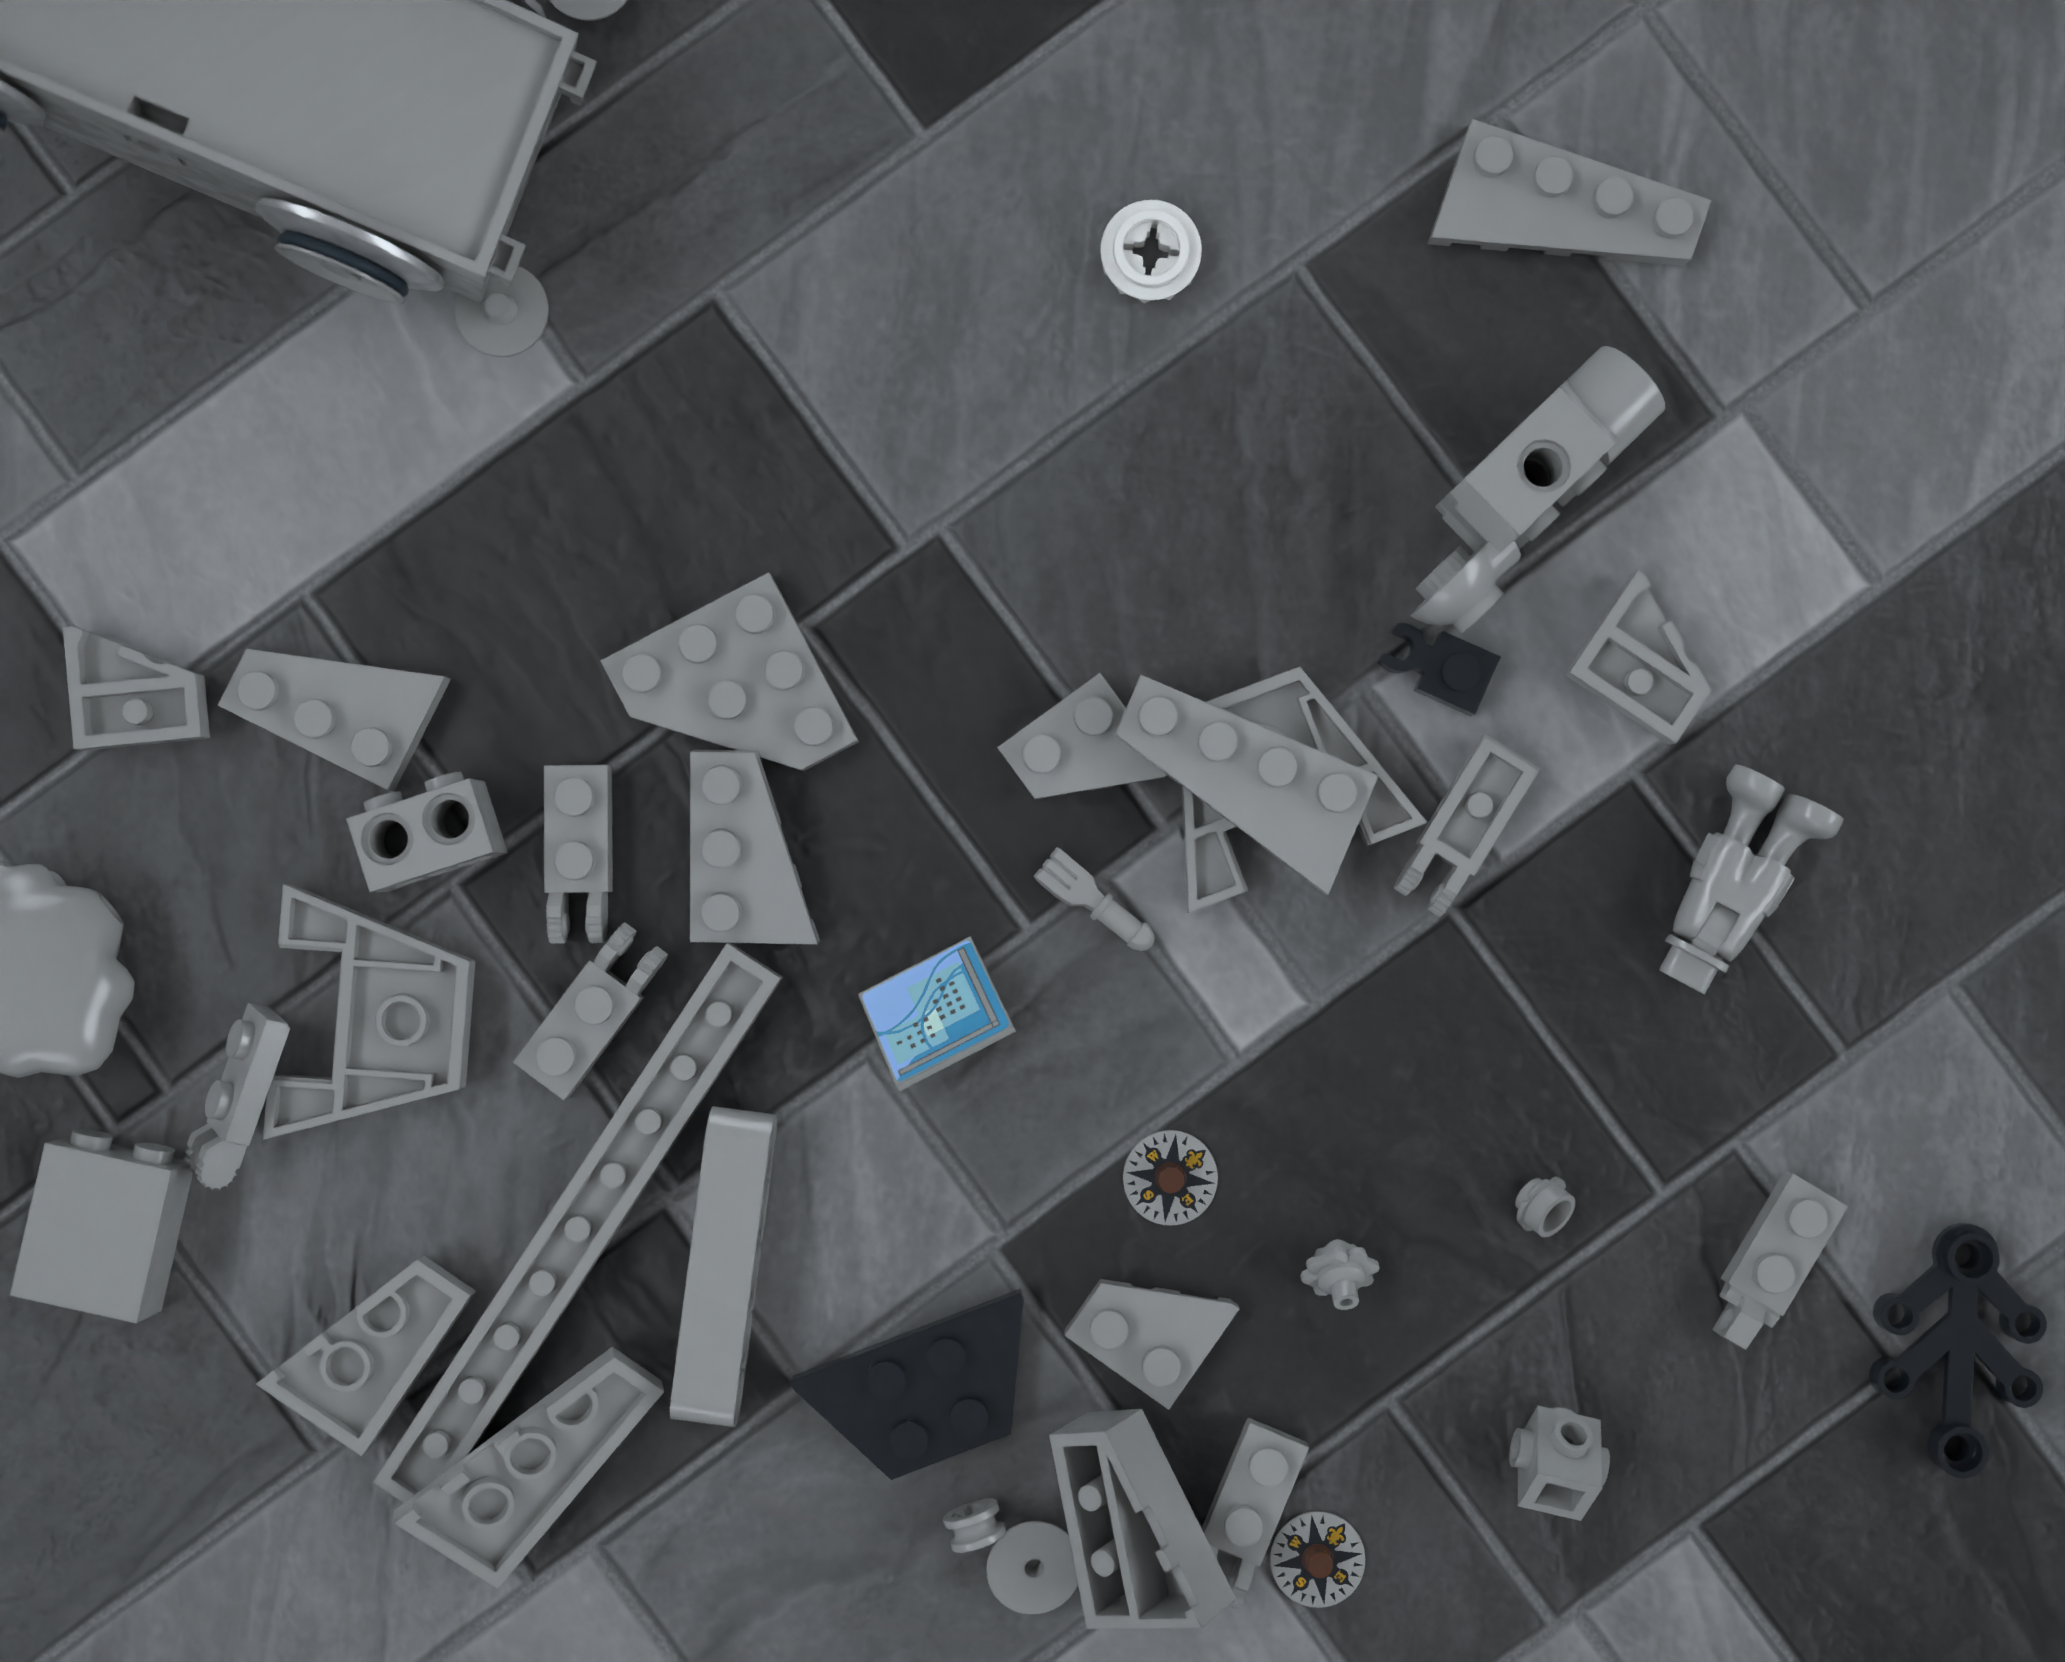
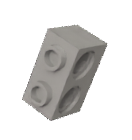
M462 772L445 774L424 782L426 793L403 799L401 791L380 795L363 802L366 812L346 818L369 892H390L508 853L485 781L470 778L464 780ZM460 802L468 811L469 824L462 835L454 838L445 828L444 817L447 810L453 804ZM398 822L407 832L408 843L403 853L393 857L385 848L384 836L387 829Z

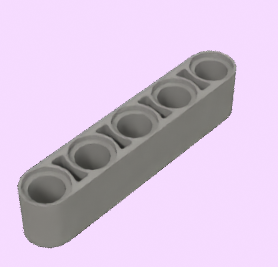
M715 1106L711 1108L704 1140L671 1394L670 1419L736 1427L744 1388L776 1141V1114Z

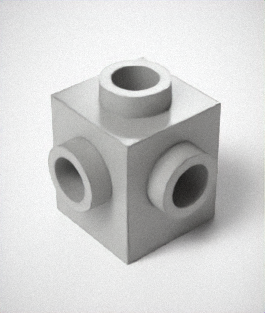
M1537 1406L1525 1428H1517L1515 1430L1510 1445L1511 1467L1518 1468V1506L1579 1521L1583 1519L1602 1490L1609 1472L1610 1453L1608 1448L1601 1446V1420L1578 1415L1566 1408Z

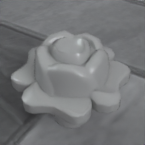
M1336 1239L1330 1241L1325 1247L1318 1248L1314 1257L1307 1259V1269L1302 1271L1300 1277L1304 1284L1313 1287L1316 1295L1325 1296L1330 1294L1332 1295L1335 1308L1348 1310L1356 1307L1359 1303L1357 1290L1360 1287L1371 1285L1374 1281L1373 1274L1377 1273L1380 1268L1378 1261L1369 1258L1364 1248Z

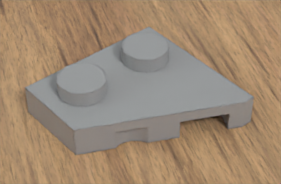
M1101 673L1097 674L998 747V750L1034 799L1160 779L1167 776L1114 736L1126 707Z

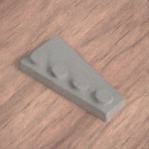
M1140 675L1114 735L1179 785H1182L1209 805L1212 810L1228 822H1231L1258 842L1261 847L1278 860L1299 873L1325 895H1328L1378 779L1376 774L1143 675Z

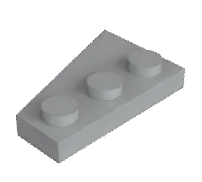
M246 649L218 706L386 790L395 791L451 679L445 676Z
M692 750L690 752V942L818 944L820 941L801 890L802 884L796 866L791 860L780 826L782 823L758 751Z
M422 1256L329 1329L304 1346L281 1366L256 1383V1385L362 1457L370 1450L476 1293V1290L426 1256Z

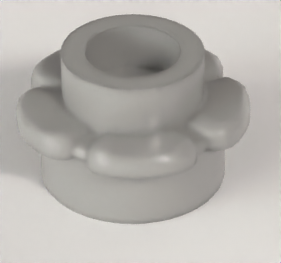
M1553 1177L1550 1180L1535 1178L1521 1189L1516 1198L1515 1206L1518 1209L1517 1222L1522 1225L1524 1230H1534L1541 1237H1549L1558 1232L1567 1223L1575 1208V1198L1565 1190L1566 1184L1564 1180L1559 1177Z

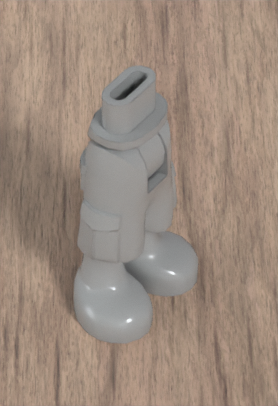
M1738 764L1733 766L1726 778L1727 790L1732 797L1729 821L1723 834L1718 832L1714 835L1708 833L1695 861H1693L1689 876L1692 880L1673 923L1672 931L1675 933L1668 934L1665 942L1672 945L1659 968V971L1704 995L1717 971L1720 970L1724 973L1728 971L1730 966L1723 959L1730 962L1735 959L1753 936L1764 917L1768 918L1779 907V903L1795 879L1790 874L1791 870L1784 865L1796 848L1811 838L1829 839L1834 837L1844 821L1840 815L1821 804L1802 796L1787 794L1778 809L1774 824L1758 854L1753 855L1748 845L1765 816L1778 804L1785 788L1771 778Z

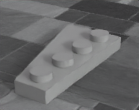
M1472 119L1466 129L1427 244L1450 246L1451 243L1481 245L1480 249L1507 251L1509 248L1541 250L1544 251V255L1569 257L1572 253L1600 255L1604 260L1685 266L1692 259L1711 200Z
M614 1347L609 1348L394 1510V1524L498 1589L664 1393L662 1380Z

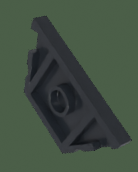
M1021 1288L793 1375L791 1379L792 1387L798 1395L890 1480L1010 1435L1024 1296Z

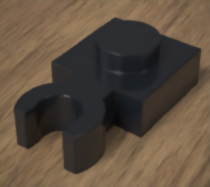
M1406 623L1394 625L1391 633L1408 642L1410 648L1409 655L1406 659H1396L1392 655L1384 653L1380 656L1378 664L1391 673L1399 674L1409 670L1419 673L1420 676L1413 691L1468 716L1475 715L1501 656L1445 631L1438 634L1434 645L1431 646L1426 644L1424 636L1416 627Z

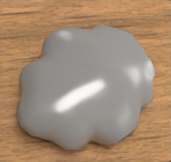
M0 862V1073L16 1078L40 1072L79 1076L99 1069L114 1049L120 1019L133 1000L135 982L132 976L117 959L124 922L114 907L103 895L93 889L66 886L59 874L49 871L41 864L12 866Z

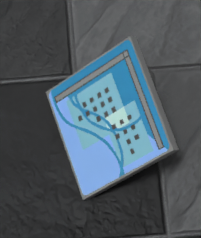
M971 937L858 994L899 1091L1016 1032Z

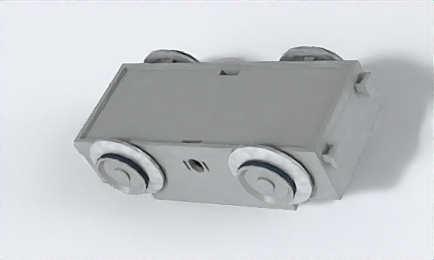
M0 0V138H2L3 131L6 129L7 121L44 126L258 216L281 233L274 247L281 256L317 276L365 296L400 305L405 301L403 297L407 296L408 288L436 292L444 287L481 303L491 276L499 279L500 283L511 287L526 245L507 237L509 228L561 94L570 97L572 103L581 105L597 61L576 52L579 33L546 19L542 6L536 0Z

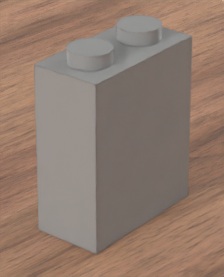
M74 1129L69 1137L46 1142L43 1148L10 1296L136 1324L161 1312L193 1175L186 1165L187 1162L174 1158L175 1149L154 1143H135L134 1149L111 1144L113 1139L111 1134L90 1129Z

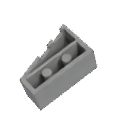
M1142 1409L1086 1412L1049 1435L1087 1629H1202L1236 1600Z

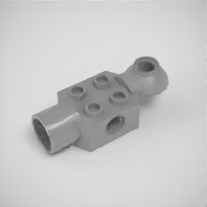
M1609 346L1600 347L1435 506L1443 515L1442 519L1474 553L1470 556L1459 546L1415 588L1425 600L1412 612L1411 617L1431 625L1453 624L1461 634L1466 631L1504 594L1495 583L1520 560L1521 554L1519 549L1529 540H1534L1560 515L1552 504L1557 501L1563 507L1576 495L1579 496L1606 471V466L1664 412L1665 401L1660 390L1651 377L1634 360L1615 348ZM1524 471L1533 477L1536 485L1528 481Z

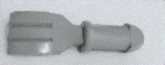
M1056 847L1051 853L1050 859H1047L1042 865L1043 868H1040L1033 876L1035 880L1067 905L1084 906L1093 911L1090 915L1091 919H1098L1126 941V946L1132 950L1145 951L1152 947L1155 939L1151 927L1146 922H1140L1116 903L1110 893L1104 896L1097 889L1093 876L1064 851Z

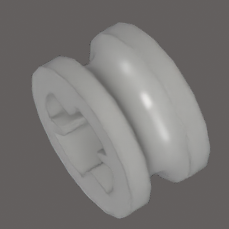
M985 1498L972 1501L951 1510L943 1516L945 1528L954 1531L955 1536L950 1540L952 1551L956 1553L974 1551L993 1544L1006 1535L1007 1530L1004 1522L995 1519V1514L999 1511L996 1499Z

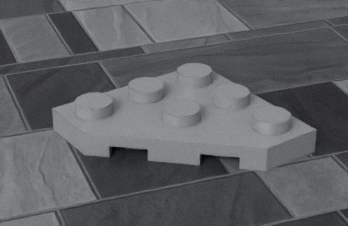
M769 572L600 660L629 717L734 750L758 751L760 758L802 771L859 742L776 582Z

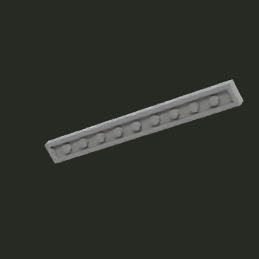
M732 943L725 945L373 1481L374 1484L404 1503L473 1451L783 977Z

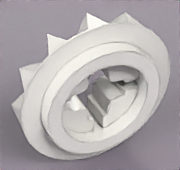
M1142 200L1124 207L1113 216L1102 236L1101 259L1104 274L1109 277L1120 294H1127L1137 298L1144 304L1152 300H1171L1178 292L1191 284L1201 260V239L1195 224L1184 211L1165 201ZM1151 228L1157 229L1155 239H1158V248L1161 251L1168 252L1169 257L1159 258L1155 268H1152L1150 276L1145 275L1146 267H1143L1142 256L1133 254L1132 250L1133 248L1144 247L1146 238L1150 236Z

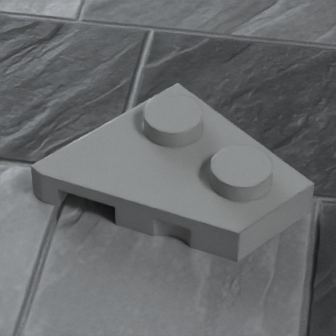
M1636 571L1629 576L1564 675L1668 745L1677 743L1712 690L1697 664L1687 658L1684 652V641L1672 620L1668 622L1665 620L1648 590L1652 586L1648 578L1640 571Z
M73 626L63 627L73 749L87 751L210 738L204 675L87 630Z
M1100 1279L1065 1328L1064 1336L1169 1410L1240 1308L1238 1304L1228 1298L1218 1297L1217 1300L1185 1295L1177 1290L1157 1287L1146 1289L1133 1287L1131 1283Z

